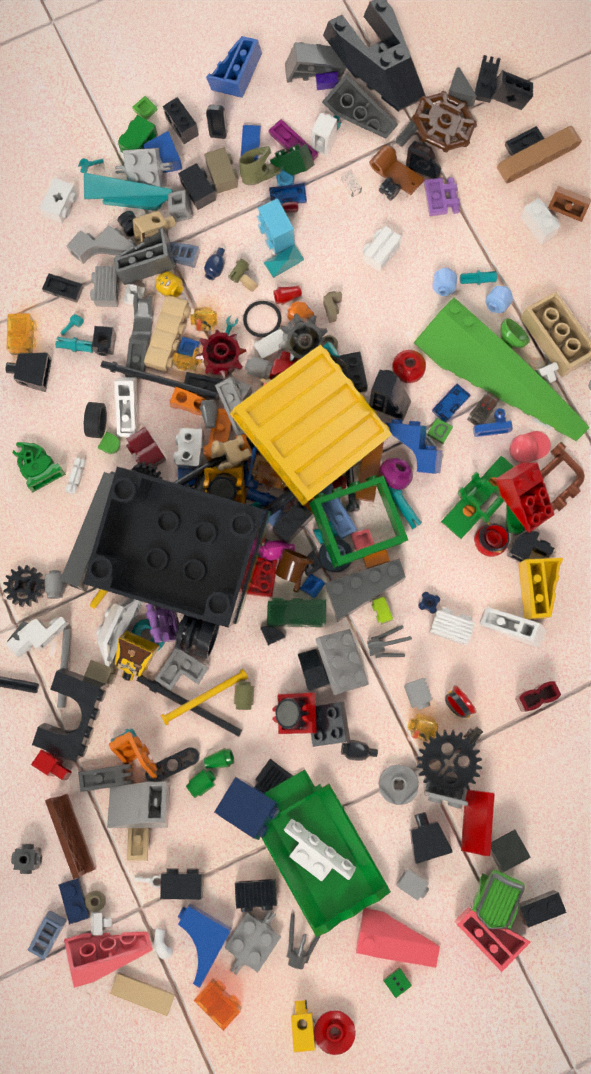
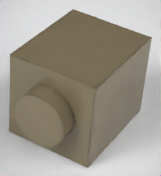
M90 660L84 676L105 683V687L108 688L115 681L116 669Z

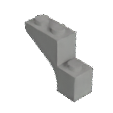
M108 225L96 239L90 233L85 234L80 230L66 246L69 253L84 264L94 255L107 254L118 256L132 246L135 248L137 244L130 238L127 240L118 228L113 229Z

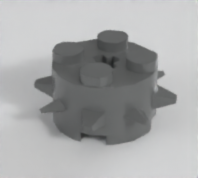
M294 314V318L287 326L280 327L283 331V341L278 346L279 348L289 350L291 362L296 358H303L319 345L323 347L324 341L322 337L328 330L326 328H319L315 324L316 315L307 319L304 317L300 318L298 314ZM304 335L306 336L305 340H304V339H301V340H300V338H301L302 336H304Z

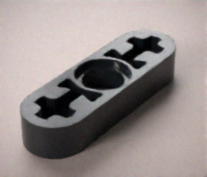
M188 747L155 763L158 770L162 769L160 764L163 763V768L168 773L164 776V772L157 775L158 779H153L146 771L145 777L149 782H160L198 763L200 753L196 748ZM188 751L195 753L194 761L186 760L184 761L186 766L182 767V761L178 756L181 755V758L188 756ZM171 759H175L178 762V768L175 771H170L167 767V763Z

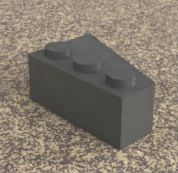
M304 42L294 43L285 62L287 83L297 78H303V81H308L309 77H316V74L338 72V77H342L347 69L331 46L307 44Z
M163 227L159 228V232L152 237H145L143 239L144 242L135 248L132 246L114 258L116 274L124 285L175 269L170 239Z

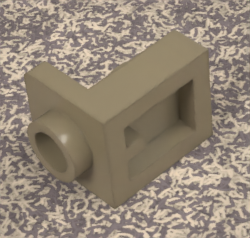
M332 291L323 296V305L329 323L335 322L337 314H339L337 303L342 301L341 291Z

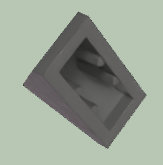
M458 67L455 70L448 94L461 101H466L468 103L467 106L472 107L475 104L476 94L462 70Z

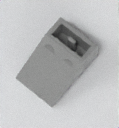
M142 782L111 787L107 828H168L170 791L168 783Z

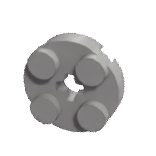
M400 764L391 765L380 775L378 782L380 793L391 804H408L418 793V777L408 766ZM396 779L398 781L403 780L402 786L404 788L402 790L399 788L394 789V781Z

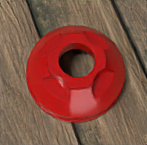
M415 350L401 351L396 355L392 364V371L404 383L417 382L423 377L426 370L424 357ZM411 358L415 361V366L409 368L404 364V361Z

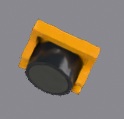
M243 466L224 469L223 471H219L218 467L204 469L205 481L203 487L205 492L246 504Z

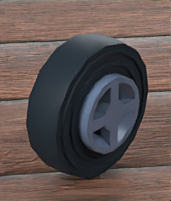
M335 538L341 556L353 552L349 543L343 539ZM323 543L320 547L319 560L326 570L342 572L350 566L351 562L333 568L325 544Z

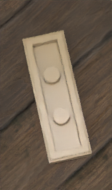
M119 972L110 991L111 995L168 1016L175 994Z

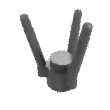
M403 625L379 636L371 637L372 640L367 641L370 656L375 655L376 658L405 657L404 653L382 652L385 651V646L412 640V637L408 636L387 642L380 640L403 629Z
M292 913L290 916L289 944L286 957L289 958V966L303 969L305 963H308L320 936H315L306 953L303 949L307 935L303 934L299 948H294L293 951L295 915Z

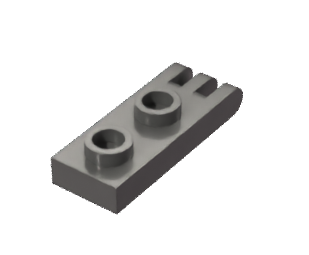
M132 764L78 772L80 792L134 784V780L126 781V777L133 776V772L125 773V769H131Z

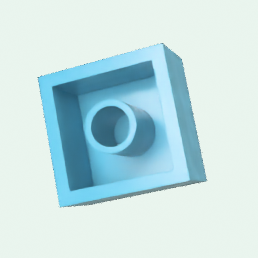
M278 198L258 207V215L256 216L259 222L258 229L262 235L265 234L268 248L270 250L273 249L276 255L295 244L294 228Z

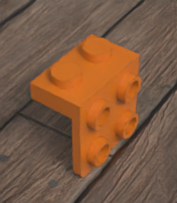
M129 731L124 735L116 737L114 741L109 743L111 751L125 765L138 758L141 766L153 779L157 778L155 772L158 770L157 766L148 757L150 752L147 746L142 744L138 736L134 737Z

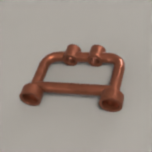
M562 442L550 451L555 458L541 470L542 477L544 479L564 460L577 474V479L551 503L553 511L556 509L560 511L567 505L565 500L569 496L573 499L581 492L579 487L583 484L585 478L584 471L564 450L566 446Z

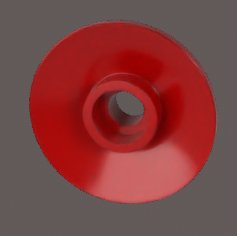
M331 1010L318 1018L314 1027V1037L322 1051L330 1055H340L348 1051L354 1043L356 1036L355 1026L347 1014L338 1010ZM333 1027L338 1028L339 1032L337 1034L331 1033Z

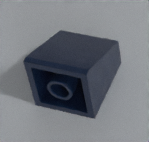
M235 777L214 813L253 839L259 840L267 834L269 830L267 826L271 819L274 820L277 817L280 803L249 782Z

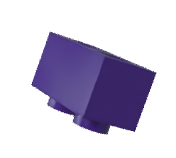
M338 72L316 74L317 90L333 89L339 82Z

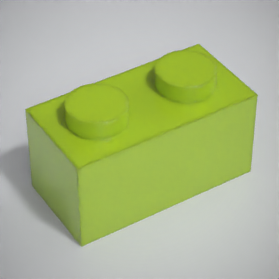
M384 597L372 601L373 604L371 606L373 611L377 613L376 619L378 623L380 622L382 625L393 620Z

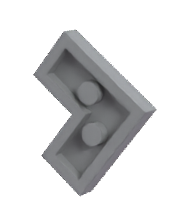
M175 648L155 680L172 691L182 674L199 685L209 668L184 651Z

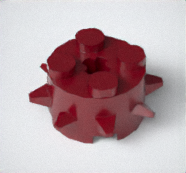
M215 330V334L210 335L208 339L201 338L199 340L203 346V352L195 357L203 361L206 367V374L222 375L224 378H227V374L235 371V369L241 370L243 368L239 362V355L247 351L240 348L236 340L237 334L234 333L229 336L227 333Z

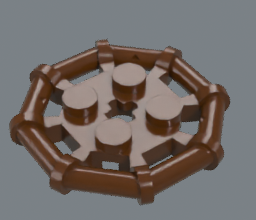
M441 91V93L427 97L422 96L419 99L420 103L415 115L412 116V122L416 124L422 137L421 140L424 143L427 142L442 149L445 153L456 148L467 147L470 144V138L474 128L477 127V121L473 119L466 101H461L447 94L446 91ZM440 101L441 104L437 105L434 102ZM425 108L430 110L428 115L423 114ZM461 111H462V113H463L465 119H464L463 117L461 118V116H460ZM446 118L447 123H444L442 120ZM423 122H426V123H427L428 132H427V130H426V128H425ZM462 126L467 128L465 133L461 131ZM434 134V135H436V136L442 138L443 141L438 140V139L432 137V135ZM453 137L458 138L457 141L450 142V140H452Z

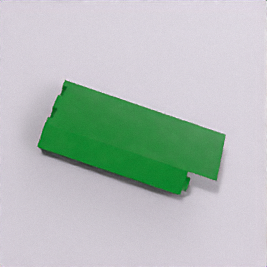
M304 769L265 792L266 795L280 803L278 807L280 810L274 820L271 819L267 826L269 830L262 840L316 937L331 931L339 923L354 917L364 908L379 902L391 892L330 784L323 787L321 784L314 786L307 771ZM293 819L299 822L306 830L316 835L327 846L332 847L344 859H348L356 867L350 880L332 868L324 880L320 881L289 856L299 842L284 831L289 821Z

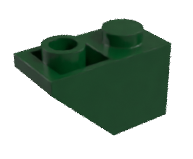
M299 144L289 147L288 151H285V149L279 150L270 159L271 164L292 176L305 172L315 165L307 144L302 146Z

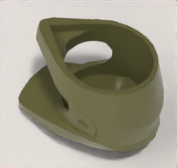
M269 146L251 149L240 157V175L245 185H256L281 173L280 168L271 163H265L267 157L271 154ZM256 155H262L257 161H254Z

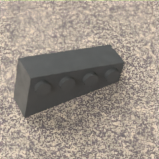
M400 559L325 583L337 623L405 580L406 576Z

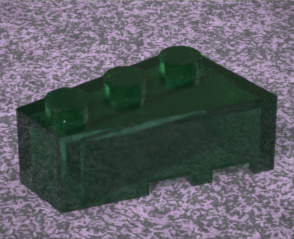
M272 598V601H268L267 626L326 628V600H303L301 598L284 600L283 598Z

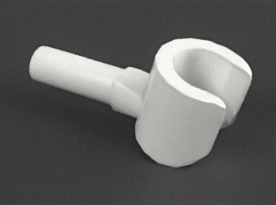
M158 874L152 877L134 876V881L151 883L154 888L161 887V885L153 883L155 878L161 879V876Z

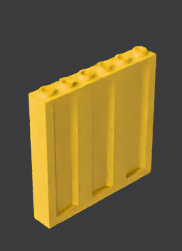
M321 345L242 401L230 413L232 418L302 505L306 504L392 435L389 427L380 420L377 412L368 405L365 397L356 390L353 382L344 375L341 367L332 360L329 352Z

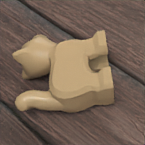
M241 435L235 440H229L225 443L218 440L212 443L211 458L220 457L225 454L228 461L218 466L219 471L239 466L243 461L251 458L252 455L248 448L244 451L239 449L244 444Z

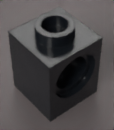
M94 326L92 342L94 352L100 356L114 355L116 340L114 328ZM102 340H108L106 344H100Z

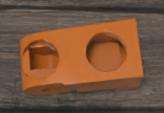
M175 387L170 399V407L202 416L199 407L201 406V401L206 399Z

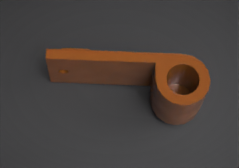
M384 145L369 161L371 168L385 179L391 177L393 182L399 184L401 189L409 195H412L425 180V178L399 162L396 150L390 145Z

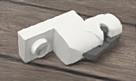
M63 617L53 619L49 623V628L38 619H34L29 623L22 622L9 637L6 645L17 657H21L24 653L31 650L32 646L38 650H43L70 624Z

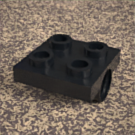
M344 701L316 706V733H311L313 747L350 741Z

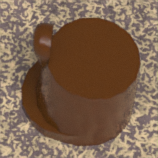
M283 548L275 574L284 580L296 583L293 592L298 593L302 575L307 565L313 564V559L294 550Z

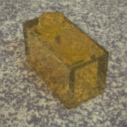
M30 313L8 314L6 349L11 355L33 353V348H36L34 331L37 330V323Z

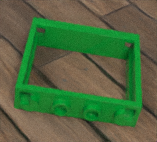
M374 475L366 478V482L360 483L356 481L349 484V488L342 489V487L331 490V494H318L309 503L333 568L408 541L384 476L377 478ZM377 486L396 537L341 556L322 504Z

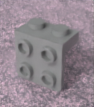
M447 775L445 776V779L448 782H454L456 780L455 777ZM430 782L426 783L424 795L428 796V801L442 804V800L448 801L449 806L462 809L463 805L468 806V802L465 801L467 793L465 787L462 788V795L458 790H455V796L452 795L451 791H448L447 795L444 796L443 790L436 794V787L434 786L432 789H429Z

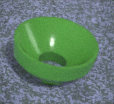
M506 318L501 323V339L510 348H524L530 343L527 333L515 321Z

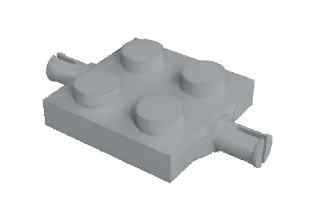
M159 148L123 151L125 164L124 166H116L115 170L117 171L115 172L116 174L126 173L127 181L160 187L163 186V171H172L173 167H166L172 166L171 162L162 163Z
M269 910L263 920L256 918L248 912L225 946V949L237 959L230 969L231 972L235 970V975L238 974L243 965L249 966L258 973L282 937L270 926L271 921L276 916L273 911Z

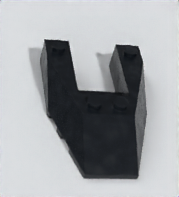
M387 0L370 1L363 17L381 40L368 48L343 15L329 20L323 37L353 77L356 79L360 78L367 84L366 87L379 93L382 100L399 112L418 102L422 96H426L394 10Z

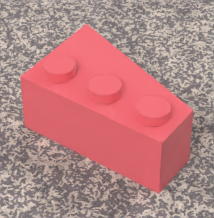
M467 907L454 921L501 972L531 943L527 938L508 928L488 929L470 907Z

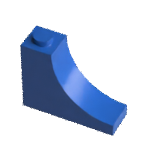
M190 903L187 908L183 906L180 911L178 925L190 935L195 944L198 955V969L193 984L200 988L232 928Z

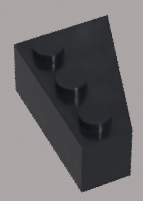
M380 369L371 389L369 406L376 411L404 421L411 404V399L399 377L394 372Z

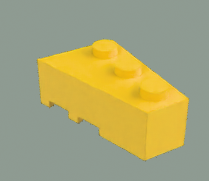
M563 558L526 559L518 563L525 619L534 621L552 617L556 597L555 590L559 581V570Z

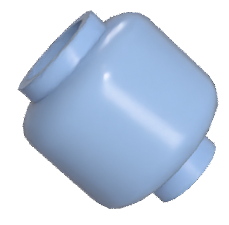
M441 268L436 271L432 284L434 292L440 296L454 293L457 285L456 273L450 268Z
M496 286L486 296L485 302L491 312L500 314L504 313L512 304L513 295L508 287Z

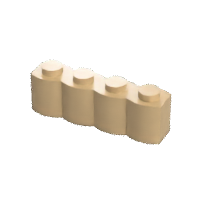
M170 295L166 296L145 356L144 363L146 367L167 372L169 368H172L174 364V357L172 356L180 345L179 336L180 334L183 335L186 324H184L186 317L189 318L191 313L188 300Z

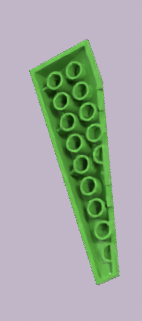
M455 297L436 315L414 341V344L440 368L446 371L449 370L455 376L471 382L473 386L480 387L487 391V393L490 392L499 400L512 407L515 406L528 416L531 415L537 418L541 423L548 424L555 428L556 431L576 442L590 428L537 372Z

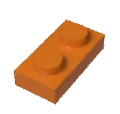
M218 408L216 428L211 429L208 444L216 440L222 443L229 441L232 424L225 409Z

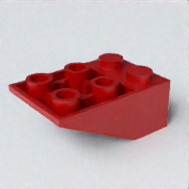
M538 462L520 463L495 479L501 497L527 532H531L555 515Z

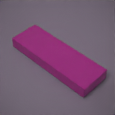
M282 119L268 130L269 134L287 151L293 145L299 144L302 146L307 144L313 161L318 157V152Z

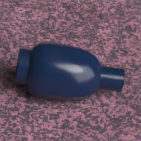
M219 247L216 254H212L206 261L204 266L205 277L209 280H215L223 271L225 264L223 258L225 250Z

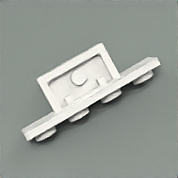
M291 819L284 828V831L297 840L299 844L289 857L320 881L324 880L332 868L350 880L356 867L348 859H344L332 847L323 843L316 835L306 830L302 824Z

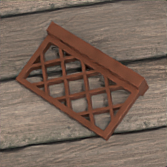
M64 794L60 797L46 799V806L73 879L95 870L69 795Z

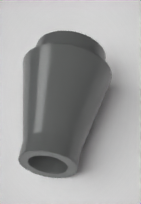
M201 401L199 408L205 428H216L218 411L216 401Z

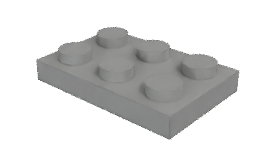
M350 629L320 636L315 639L334 695L369 685Z

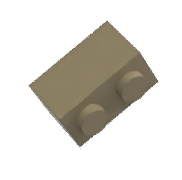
M225 147L205 153V161L216 188V193L237 188L236 180H239L236 169H232L231 164H233L231 154H227Z

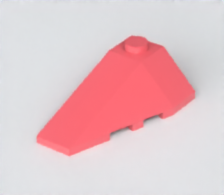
M369 908L363 909L356 953L436 968L440 949L439 945L385 912Z

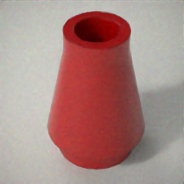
M299 285L277 287L276 290H273L276 304L284 305L302 296Z

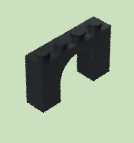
M65 668L57 670L50 690L66 695L78 703L82 714L81 722L75 730H63L43 723L37 727L32 746L75 762L84 757L88 746H86L87 739L91 738L94 731L92 727L93 721L97 720L100 709H98L99 703L104 700L106 690H104L106 684Z

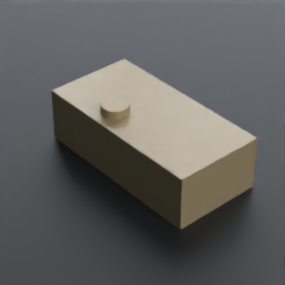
M557 292L550 294L525 309L520 319L550 362L557 363L559 368L557 372L561 377L591 361V340Z

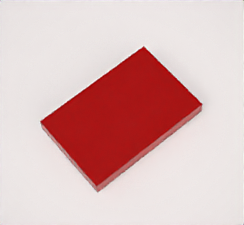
M467 790L465 801L468 802V806H464L461 851L490 856L494 793Z

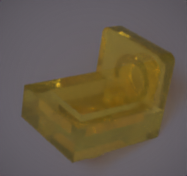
M195 347L193 357L174 353L172 360L176 368L184 371L187 369L196 371L197 366H200L202 362L201 359H196L195 357L200 354V349Z

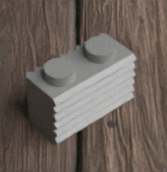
M95 266V272H92L91 280L94 283V289L90 291V298L96 307H118L120 278L116 274L115 266Z
M426 678L412 681L404 686L411 707H417V710L431 706L430 701L433 700L432 694L429 693V686L425 682Z

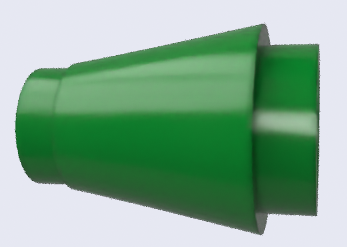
M223 748L204 758L206 769L226 768L234 764V755L230 748Z

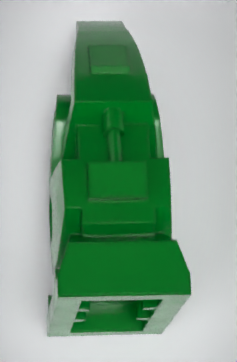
M16 443V446L22 448L20 452L13 450L12 453L18 458L17 465L22 476L27 480V487L32 493L66 475L58 463L53 464V459L46 454L44 448L35 443Z

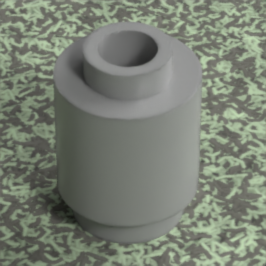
M252 356L251 359H247L245 370H248V375L261 379H270L273 364H270V361Z
M50 570L49 574H45V593L49 599L63 598L65 593V583L60 580L62 574L59 570Z

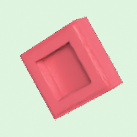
M369 529L351 534L356 551L374 545Z

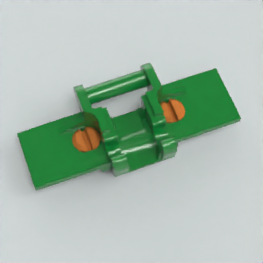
M500 456L481 478L479 473L475 472L471 476L472 480L464 488L461 487L459 489L458 496L461 500L441 523L460 539L468 533L480 518L488 523L493 513L504 502L495 479L514 466L504 457ZM493 493L496 494L498 498L483 512L480 507Z

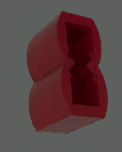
M146 427L126 438L128 442L126 447L131 455L134 453L137 455L138 459L135 460L137 463L142 464V462H146V465L152 463L151 467L154 468L166 461L165 456Z
M549 681L538 685L535 689L520 693L515 700L521 712H528L539 708L542 704L557 700L561 693L556 682Z

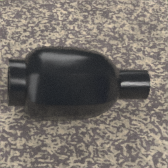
M350 740L347 743H342L341 755H345L349 760L363 761L369 756L377 757L378 749H372L362 741Z

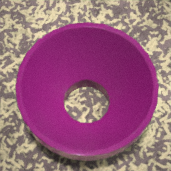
M388 458L379 468L380 477L384 476L387 486L393 489H405L413 479L412 469L403 459ZM396 464L403 466L405 471H399L396 468Z

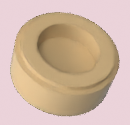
M244 274L240 278L242 285L251 292H254L258 287L247 275Z

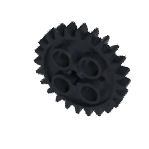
M444 729L443 735L440 736L436 731V738L434 739L429 735L430 743L423 741V745L426 748H419L418 750L423 754L416 758L422 761V763L416 765L417 768L423 769L419 776L425 775L423 783L430 782L429 789L435 786L436 794L443 790L444 796L447 795L448 791H451L452 795L455 796V790H458L462 795V788L465 787L467 790H470L468 784H476L473 777H480V774L476 772V770L482 769V766L477 764V762L482 761V758L476 757L480 750H473L476 743L472 742L469 744L470 737L467 736L463 739L462 732L455 736V731L452 729L451 734L448 735ZM450 743L453 746L452 752L444 753L441 750L442 745ZM460 748L461 751L453 759L454 766L449 765L442 776L438 777V773L446 765L444 760H450L455 751ZM459 757H468L469 763L466 766H460L458 764ZM431 760H439L441 763L440 767L432 769L429 766ZM448 772H454L457 775L454 782H448L445 779Z

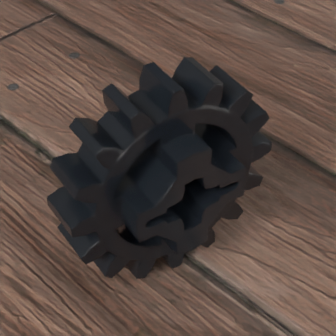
M19 565L18 571L11 569L12 575L5 576L9 580L8 582H3V585L7 586L3 592L9 594L6 598L12 600V604L17 605L19 603L20 607H24L26 603L27 606L31 607L32 601L38 603V596L44 597L41 594V590H45V587L42 586L45 583V579H40L43 574L41 572L36 573V568L33 567L30 570V566L25 565L23 569ZM30 574L31 576L22 577L21 575ZM23 583H26L27 588L25 590L23 589ZM22 595H26L28 598L22 599V598H18V597H19V596L21 597Z

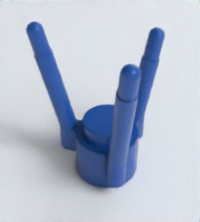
M256 447L252 451L249 471L248 460L244 461L246 465L244 467L245 487L257 489L258 485L262 486L263 484L261 476L259 478V474L253 472Z

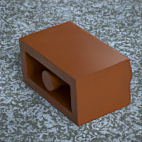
M557 186L548 208L582 222L591 199Z

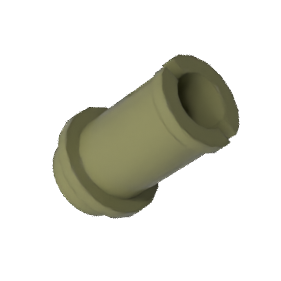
M241 258L239 261L237 260L236 266L228 278L238 283L244 272L249 270V263Z

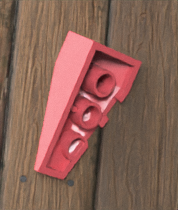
M123 932L121 935L103 933L102 936H91V933H83L64 939L74 988L95 982L153 950L148 932Z

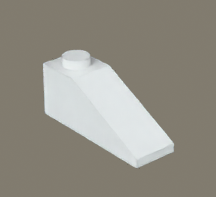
M118 377L114 381L117 437H129L136 432L137 377Z
M486 607L480 623L485 628L540 648L546 633V629L538 622Z

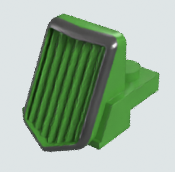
M493 870L490 876L482 873L479 879L478 891L474 897L472 911L476 912L478 918L488 929H505L507 927L511 929L518 912L525 884L497 870Z

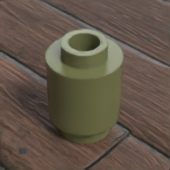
M240 681L239 685H235L234 704L236 705V710H251L252 705H254V686H251V682Z

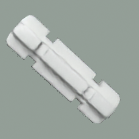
M76 458L74 460V468L72 467L68 479L69 484L66 485L65 492L76 494L77 484L79 485L83 473L82 468H84L86 463L84 459Z

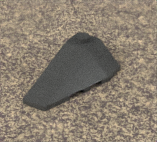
M347 74L344 75L322 101L334 115L385 139L398 126Z

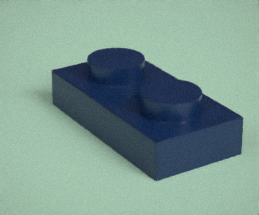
M80 878L59 884L69 925L90 918Z

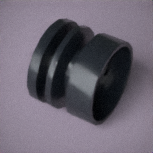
M184 615L177 629L175 648L182 650L185 645V652H189L192 646L195 645V655L208 659L213 650L220 625L207 621L201 623V619Z

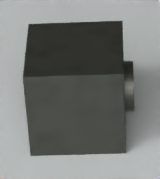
M516 829L491 842V855L501 873L531 858Z

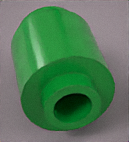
M203 769L189 780L186 787L194 798L201 797L216 785L214 782L216 777L211 770L206 771Z

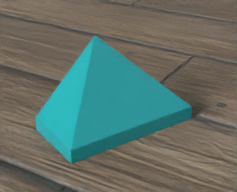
M294 244L265 261L264 265L271 276L275 278L304 261V258Z

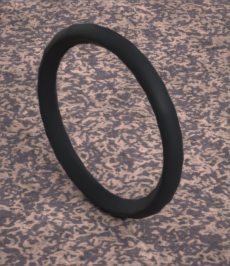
M256 301L245 310L243 324L246 330L253 336L266 337L279 329L282 317L279 309L273 303ZM261 304L272 307L278 316L275 328L264 334L252 331L247 324L248 312L253 307Z

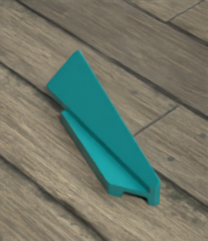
M84 173V199H103L104 205L157 211L163 203L168 201V194L173 193V190L169 188Z

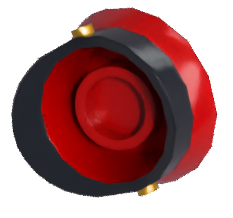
M497 523L483 525L474 536L477 550L488 557L502 554L507 549L510 540L507 529Z
M454 685L452 691L450 690L449 694L445 695V702L455 715L461 718H469L471 714L477 712L475 706L457 685Z

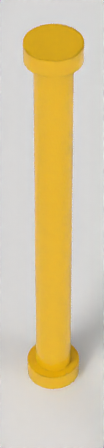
M242 668L238 674L166 715L163 713L160 716L164 724L168 725L169 721L239 681L249 679L245 670Z

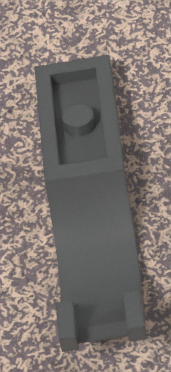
M134 294V323L128 344L126 367L145 372L144 360L148 350L153 322V296L148 295V299L138 298V294Z

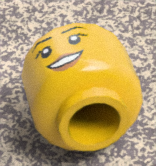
M166 271L157 276L156 289L165 297L167 295L178 297L183 291V282L174 273Z

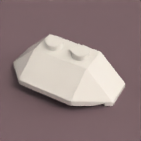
M126 598L113 603L112 607L107 609L104 616L106 620L103 625L99 626L96 632L98 636L96 640L106 666L113 668L118 638L126 630L130 632L143 602Z

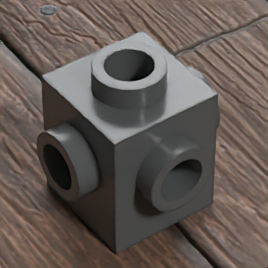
M22 844V847L16 848L11 856V864L14 865L13 870H20V874H32V870L39 869L42 864L41 848L34 847V844ZM24 856L27 857L26 863H24Z

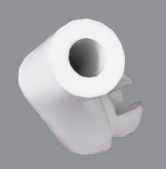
M156 928L153 948L161 959L171 958L173 950L164 943L166 930Z

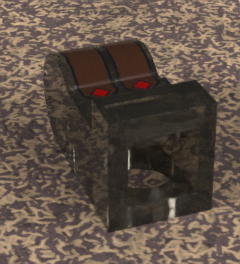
M487 391L477 406L471 411L467 420L475 426L485 424L501 399Z

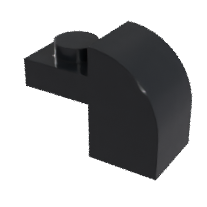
M531 531L517 537L512 543L507 556L522 562L529 559L533 551L549 558L555 548L545 540L538 541L540 533Z

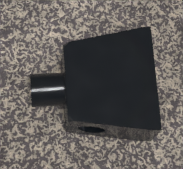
M46 352L20 353L17 355L16 363H6L5 372L14 374V380L19 385L46 392L52 358Z
M426 812L414 815L418 827L410 829L413 859L416 864L453 853L437 821L429 823Z

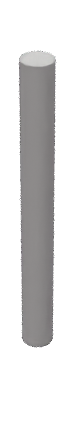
M63 629L60 669L65 668L67 670L71 630ZM58 693L57 708H65L66 695Z

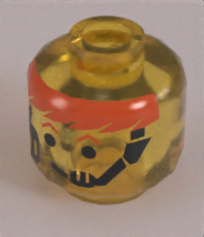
M196 307L194 314H190L191 325H195L197 331H212L214 326H217V312L213 311L212 307Z
M417 713L413 719H409L407 729L410 730L412 738L428 742L430 741L429 735L433 738L436 737L438 723L435 722V718L432 716Z

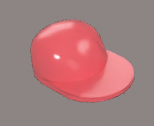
M540 431L518 435L510 444V455L517 462L529 463L545 457L550 451L551 443L547 435Z

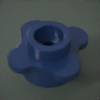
M424 592L422 594V601L418 604L419 609H425L434 614L437 611L436 606L440 602V597Z

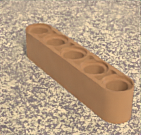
M568 126L503 160L498 164L497 170L506 183L513 182L574 150L582 143V140L573 126Z

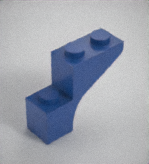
M391 419V422H385L392 436L414 452L417 461L416 472L431 474L441 472L443 450H436L437 446L425 445L427 426L420 425V421H409V424H404L403 420Z

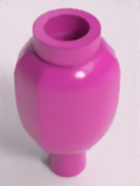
M280 540L269 541L264 546H261L260 555L268 560L280 559L283 548L295 551V545L286 544Z

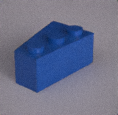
M245 36L240 37L228 51L227 57L223 61L218 62L217 68L212 74L209 73L206 76L212 91L243 98L262 55L258 39Z

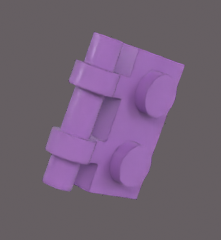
M453 177L447 179L448 184H443V178L424 180L429 217L447 214V207L452 208L453 214L460 212V199L457 198L458 187ZM446 192L450 194V199H446Z
M147 604L146 616L150 620L152 628L150 633L154 637L155 643L176 641L178 625L174 611L158 606L154 608V605Z

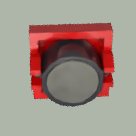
M315 693L277 694L278 705L272 708L276 716L272 717V720L278 723V734L316 733Z

